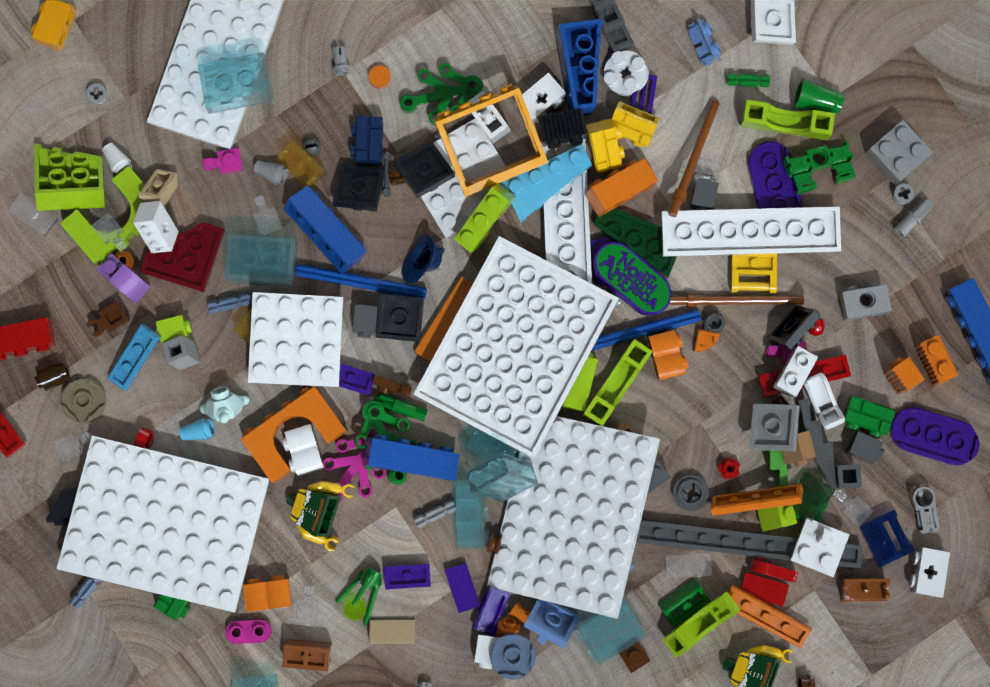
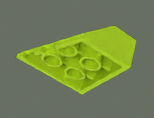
M34 143V180L37 211L105 208L103 162L101 156L74 152L72 154L62 152L61 148L53 147L51 150L42 148L41 144Z

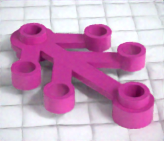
M371 430L368 438L375 437L376 431ZM364 438L358 439L360 446L365 444ZM341 439L336 443V449L340 453H346L349 449L357 448L354 440L347 441ZM341 442H345L347 444V448L345 450L339 449V444ZM363 448L359 455L336 459L328 457L324 459L323 465L327 471H333L338 467L350 466L338 482L340 486L349 484L358 472L360 480L359 494L365 498L372 495L373 489L369 485L368 472L362 465L366 448ZM328 460H332L334 466L330 469L326 468L325 465ZM374 468L372 470L373 476L376 479H383L386 475V470L382 469L383 475L377 477L375 475V470L378 468ZM365 486L370 488L368 495L362 494V488ZM338 493V495L341 496V502L343 499V493Z

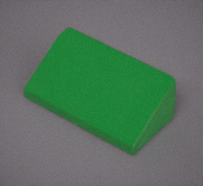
M692 579L662 600L658 606L671 625L675 627L710 602L701 585L695 579Z

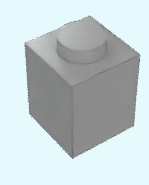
M181 335L163 343L167 364L181 371L200 363L195 342Z

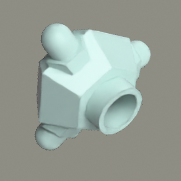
M218 387L211 391V397L207 400V403L200 406V412L215 421L226 423L242 411L243 406L250 402V398L247 395H235L229 391L228 387Z

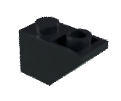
M78 487L62 491L46 517L47 523H54L55 526L68 523L67 519H70Z

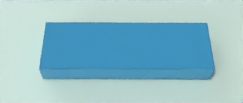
M144 323L141 324L107 379L122 390L127 391L162 336Z

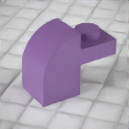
M112 253L96 269L135 304L151 288Z

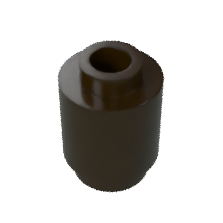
M56 362L38 370L37 376L34 378L39 389L43 388L45 391H48L66 383V380L70 379V374L63 362L59 364Z

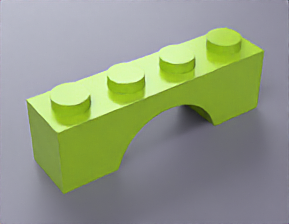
M746 100L743 106L740 127L828 141L832 136L835 113L818 110L789 111L776 108L766 102Z
M634 339L583 416L594 424L603 426L653 351Z

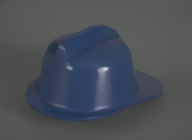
M422 235L403 262V280L413 284L425 272H432L438 269L445 251L444 247L434 243L430 235Z

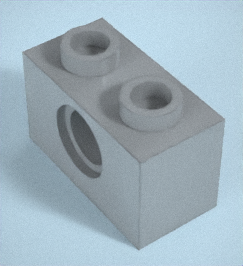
M880 282L866 284L867 288L858 289V286L844 288L845 291L839 294L843 320L847 321L891 312L887 284L880 285ZM861 295L869 298V306H864L860 303Z

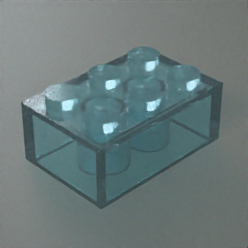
M264 52L198 65L205 108L209 114L274 101L267 59Z
M228 234L224 279L232 283L294 287L298 242L296 239Z

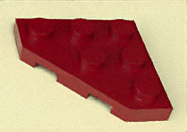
M204 222L196 225L195 228L177 235L172 251L151 253L150 250L146 251L140 273L205 293L225 229Z

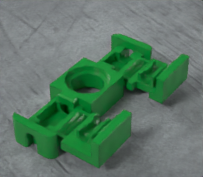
M844 141L841 146L829 149L826 145L806 150L802 156L790 159L788 155L785 157L783 164L788 177L793 176L797 188L795 191L796 195L814 191L817 188V184L811 178L812 172L830 168L831 166L832 170L835 169L837 173L835 176L836 180L834 181L835 185L855 179L856 174L851 163L854 155L852 151L849 152L850 144L848 141ZM813 155H821L824 162L822 164L814 162Z

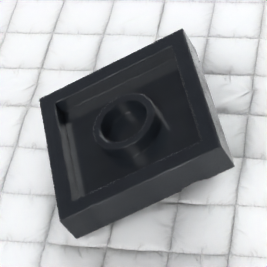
M431 140L393 161V166L417 199L428 192L436 190L438 186L455 177V172Z
M341 163L333 206L351 208L356 211L367 210L377 212L385 178V169Z
M380 292L375 338L420 342L425 297Z
M796 305L767 339L772 344L791 350L800 344L807 331L814 328L820 315L813 309Z

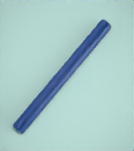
M298 264L296 267V275L299 277L384 293L422 296L425 298L427 295V289L424 287L351 273L341 274L339 271Z
M696 309L600 335L592 351L701 321L700 312Z

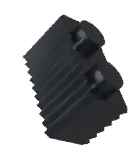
M582 108L538 116L543 147L548 146V149H555L561 147V143L570 142L571 145L582 143L583 139H587Z

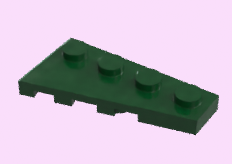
M613 209L600 217L597 215L593 226L616 242L629 247L651 267L669 278L677 256L662 257L660 226L617 209Z

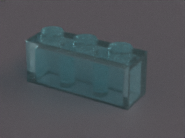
M455 480L457 549L485 548V544H489V530H484V521H488V507H483V498H488L487 485H483V480Z

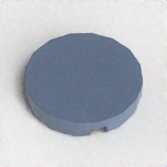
M516 633L505 634L497 639L492 646L490 654L491 664L494 670L503 678L510 680L521 679L529 674L534 667L536 661L535 648L531 641L523 635Z

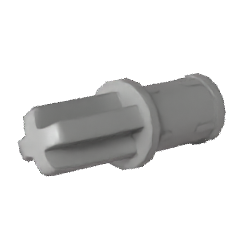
M923 198L911 211L906 212L907 216L894 227V230L904 238L916 224L919 225L921 223L920 220L933 208L931 201Z

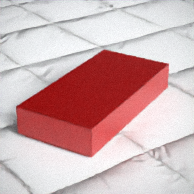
M745 572L740 588L764 602L784 607L789 585Z

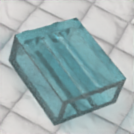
M504 453L466 472L473 494L499 502H504L538 484L532 463Z
M624 597L618 619L594 613L577 623L578 629L574 631L580 642L586 641L590 649L586 652L592 662L598 661L600 665L647 637Z

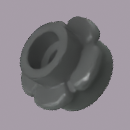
M713 312L705 316L703 324H705L704 329L721 333L723 331L722 328L725 326V320L719 313Z

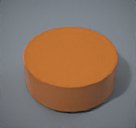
M377 65L369 71V82L373 87L382 89L389 85L391 75L385 66Z

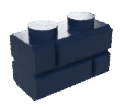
M357 116L356 123L351 124V136H355V145L351 144L350 157L354 158L355 164L382 165L383 117Z

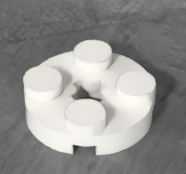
M633 51L614 52L604 67V81L618 95H632L633 92L641 90L648 80L649 72L645 61L639 54ZM629 68L631 75L622 78V70Z

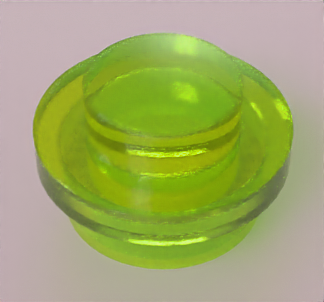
M352 598L345 603L344 614L349 620L358 621L366 614V604L359 599L356 605H352L354 600Z

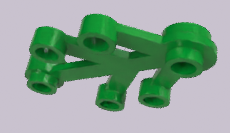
M443 63L439 66L440 76L443 78L449 77L460 84L451 87L431 76L427 69H421L417 74L418 81L422 84L427 83L438 91L416 97L410 94L404 95L400 99V108L404 113L410 114L419 105L441 100L435 111L429 114V122L435 125L431 117L445 111L454 96L462 94L458 104L452 106L450 112L458 109V105L468 102L471 97H475L483 91V82L475 75L464 77L452 70L449 64ZM442 68H448L450 70L449 73L443 74L441 72ZM426 73L428 78L423 80L420 78V75ZM473 82L477 86L475 89H470L468 85ZM410 99L413 103L411 106H406L404 102Z
M377 401L368 402L362 409V416L365 421L359 435L354 439V444L357 448H366L367 438L372 426H374L376 435L388 436V441L396 442L397 439L404 438L386 431L382 422L395 426L399 432H406L410 428V423L405 418L398 419L385 413L381 403ZM372 408L377 410L375 417L370 413ZM401 421L405 422V429L399 427ZM360 437L364 438L365 444L363 446H360L358 444V439ZM410 439V442H412L414 446H418V443L415 440ZM363 465V467H364L365 469H367V470H371V469H374V468H375V467H368V466H364V465ZM388 471L387 478L390 483L399 485L405 482L407 473L400 472L402 477L400 480H397L395 478L397 471Z

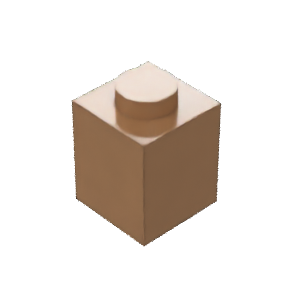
M810 431L797 433L796 452L782 451L785 465L794 463L795 467L808 464L807 459L816 457Z

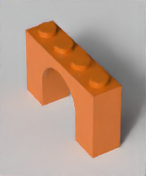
M315 386L313 388L306 387L298 393L299 398L293 402L291 399L280 406L281 410L275 415L273 413L268 414L262 419L263 423L257 428L252 426L243 433L244 437L241 438V441L273 484L292 472L276 446L277 431L285 421L296 417L310 420L329 445L348 432Z

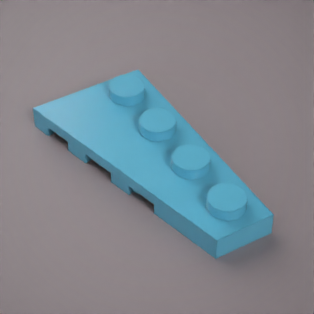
M581 144L549 159L548 163L501 182L503 187L516 196L511 204L520 223L542 207L552 196L554 197L568 183L570 184L590 168L592 163Z

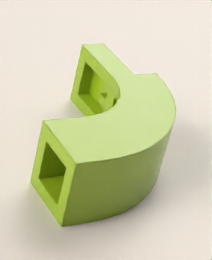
M726 591L688 617L665 636L662 641L674 657L677 658L693 647L714 628L736 615L741 609Z

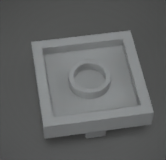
M753 404L749 449L796 452L799 406Z

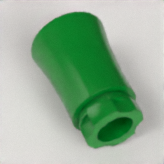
M802 78L796 90L794 108L839 114L844 102V93L836 92L834 89Z

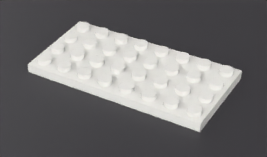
M190 0L147 123L227 150L232 149L285 0Z

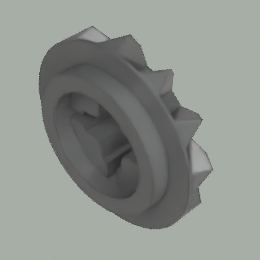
M687 475L676 482L673 488V498L676 504L685 511H696L707 503L709 488L702 478L695 475ZM694 484V492L700 495V497H692L688 503V495L682 492V490H689Z

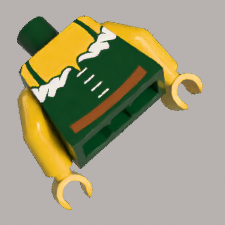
M320 481L310 484L307 489L300 488L297 494L292 492L288 495L286 503L293 507L290 518L296 523V527L303 538L319 545L325 544V548L328 551L336 549V547L329 544V541L339 543L340 540L335 535L329 536L341 499L338 493H343L347 498L353 497L354 495L347 494L345 489L346 487L355 488L354 484L340 486L339 483Z
M767 645L749 648L746 653L740 652L738 660L726 657L722 669L733 673L730 683L734 687H772L781 662H792L786 660L784 654L786 652L793 653V651L790 649L780 650L779 648Z

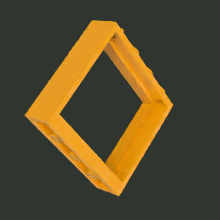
M512 84L503 86L499 89V93L494 95L491 93L484 94L479 97L477 102L472 104L470 101L458 105L457 110L453 112L445 110L437 114L438 118L433 119L465 197L548 163L518 86H512ZM513 96L536 154L466 182L443 124Z

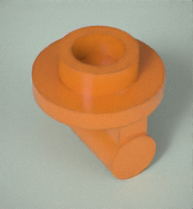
M512 617L501 619L497 625L496 637L512 633L519 634L520 623Z

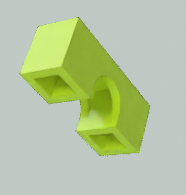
M500 183L491 187L454 240L470 253L477 250L491 232L490 229L493 224L506 212L516 196Z

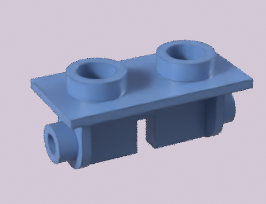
M698 18V25L696 22L688 25V33L693 45L702 43V46L696 48L700 62L708 66L713 63L712 59L721 61L719 55L721 54V49L718 43L714 42L711 37L713 31L710 24Z

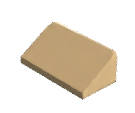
M156 169L139 193V198L145 202L161 201L162 205L165 206L178 186L177 173Z
M370 620L369 644L415 643V620Z

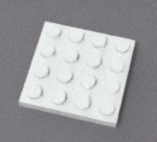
M475 119L447 135L466 182L505 167L495 147ZM439 139L433 144L452 168L442 140ZM455 175L451 180L438 186L436 190L421 196V199L446 239L461 230L491 187L465 197Z
M253 292L248 383L339 387L343 297Z

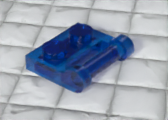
M895 509L858 526L878 568L915 551L913 545L909 544L896 517L898 514ZM886 521H889L902 548L898 551L883 524Z

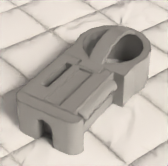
M918 486L911 493L913 509L916 511L918 527L920 528L918 532L924 534L929 531H938L940 526L934 491L926 486ZM923 489H927L931 495L927 505L924 502ZM917 492H918V497H919L920 505L916 502V494H917Z

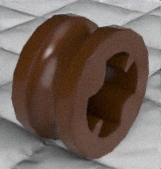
M397 170L388 174L392 178V181H390L392 186L406 183Z
M491 532L487 552L494 551L495 554H498L502 539L501 534L495 536Z

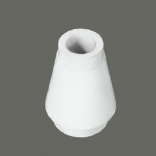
M113 143L103 147L102 151L113 174L118 175L127 166L132 168L131 160Z

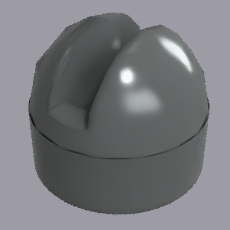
M314 138L307 139L303 143L304 153L309 157L317 156L321 151L320 143ZM317 144V147L306 148L307 145Z

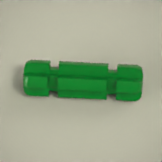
M728 73L727 85L736 86V84H739V86L757 87V85L769 87L770 75L761 74V76H758V74L740 73V75H737V73Z

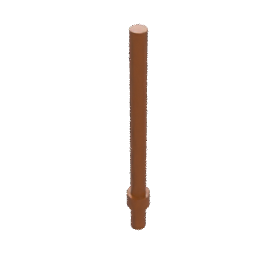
M716 100L711 101L679 187L675 189L672 196L673 202L668 213L671 217H677L681 204L685 202L688 195L686 192L720 105Z
M687 294V296L670 297L669 304L687 305V307H697V305L804 304V296H697V294Z

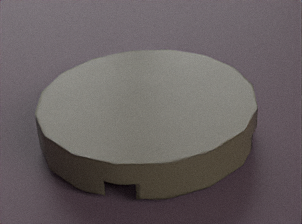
M85 378L75 379L67 384L61 395V407L65 415L71 420L80 423L92 422L99 418L104 412L107 402L106 394L101 385L94 380Z

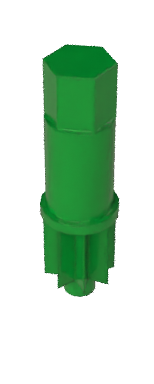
M381 393L380 396L376 395L374 401L381 403L386 410L424 422L428 410L385 393Z

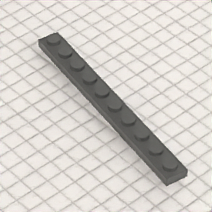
M641 520L636 543L790 560L798 538ZM846 544L838 566L861 568L863 546Z

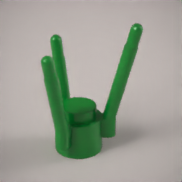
M366 567L364 571L361 570L358 576L336 599V603H339L360 581L359 584L362 586L352 601V605H356L365 589L371 590L374 587L363 622L364 626L368 624L378 590L382 584L379 581L382 575Z

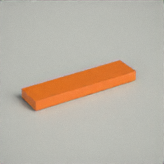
M463 277L460 278L414 353L431 363L473 283Z
M802 484L716 495L712 497L710 510L712 516L802 504Z
M731 584L728 594L741 609L737 613L738 615L801 649L812 631V627L734 584Z

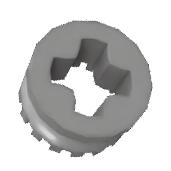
M92 84L88 87L86 95L92 104L100 105L106 101L107 91L102 85ZM95 89H99L100 93H103L97 100L91 95V93H95Z
M899 184L892 192L893 200L900 205L907 204L914 197L913 188L909 184ZM900 189L909 193L906 196L907 199H904V197L899 198Z

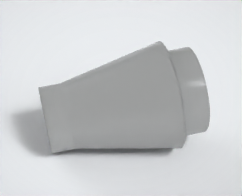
M258 160L254 166V173L259 174L274 185H283L287 180L289 170L283 164Z

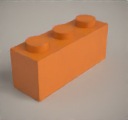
M645 158L638 162L634 159L624 166V170L619 171L616 169L609 173L604 181L598 179L589 185L590 189L585 196L598 217L651 189L659 181Z

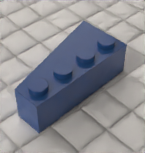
M602 19L559 24L555 31L569 111L582 108L583 115L592 114L596 108Z

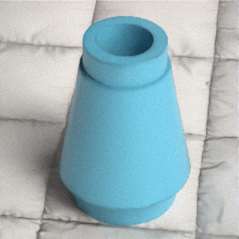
M202 418L180 428V436L183 441L209 440L210 437L215 435V428L211 419Z

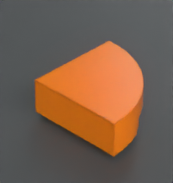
M698 329L694 352H703L713 347L718 341L720 333Z

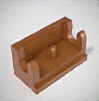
M890 578L840 579L841 602L887 601V599H890V594H888Z
M287 639L284 644L282 667L328 671L332 643Z

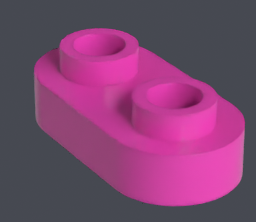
M265 620L234 621L227 626L225 634L226 638L233 644L262 643L270 638L272 628ZM257 627L263 628L264 632L261 636L256 634ZM235 628H238L241 631L239 637H235L233 635V630Z

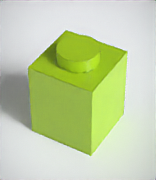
M183 315L156 321L158 334L162 336L160 338L161 344L181 335L190 339L189 333H192V326L190 320H186Z
M793 505L757 510L763 532L797 524Z

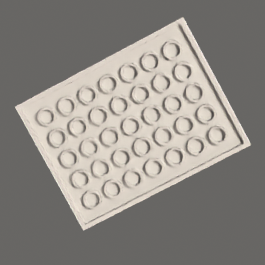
M499 236L413 395L534 459L619 298Z
M556 416L535 458L533 459L522 452L519 453L500 531L502 535L498 554L494 555L487 587L489 585L499 590L618 619L660 439Z
M92 436L57 569L235 613L269 479Z

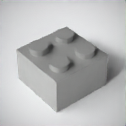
M902 120L866 152V155L888 180L896 186L933 152L909 125Z

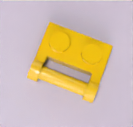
M777 254L731 255V292L738 293V290L768 291L769 293L776 294ZM739 275L769 276V282H739Z

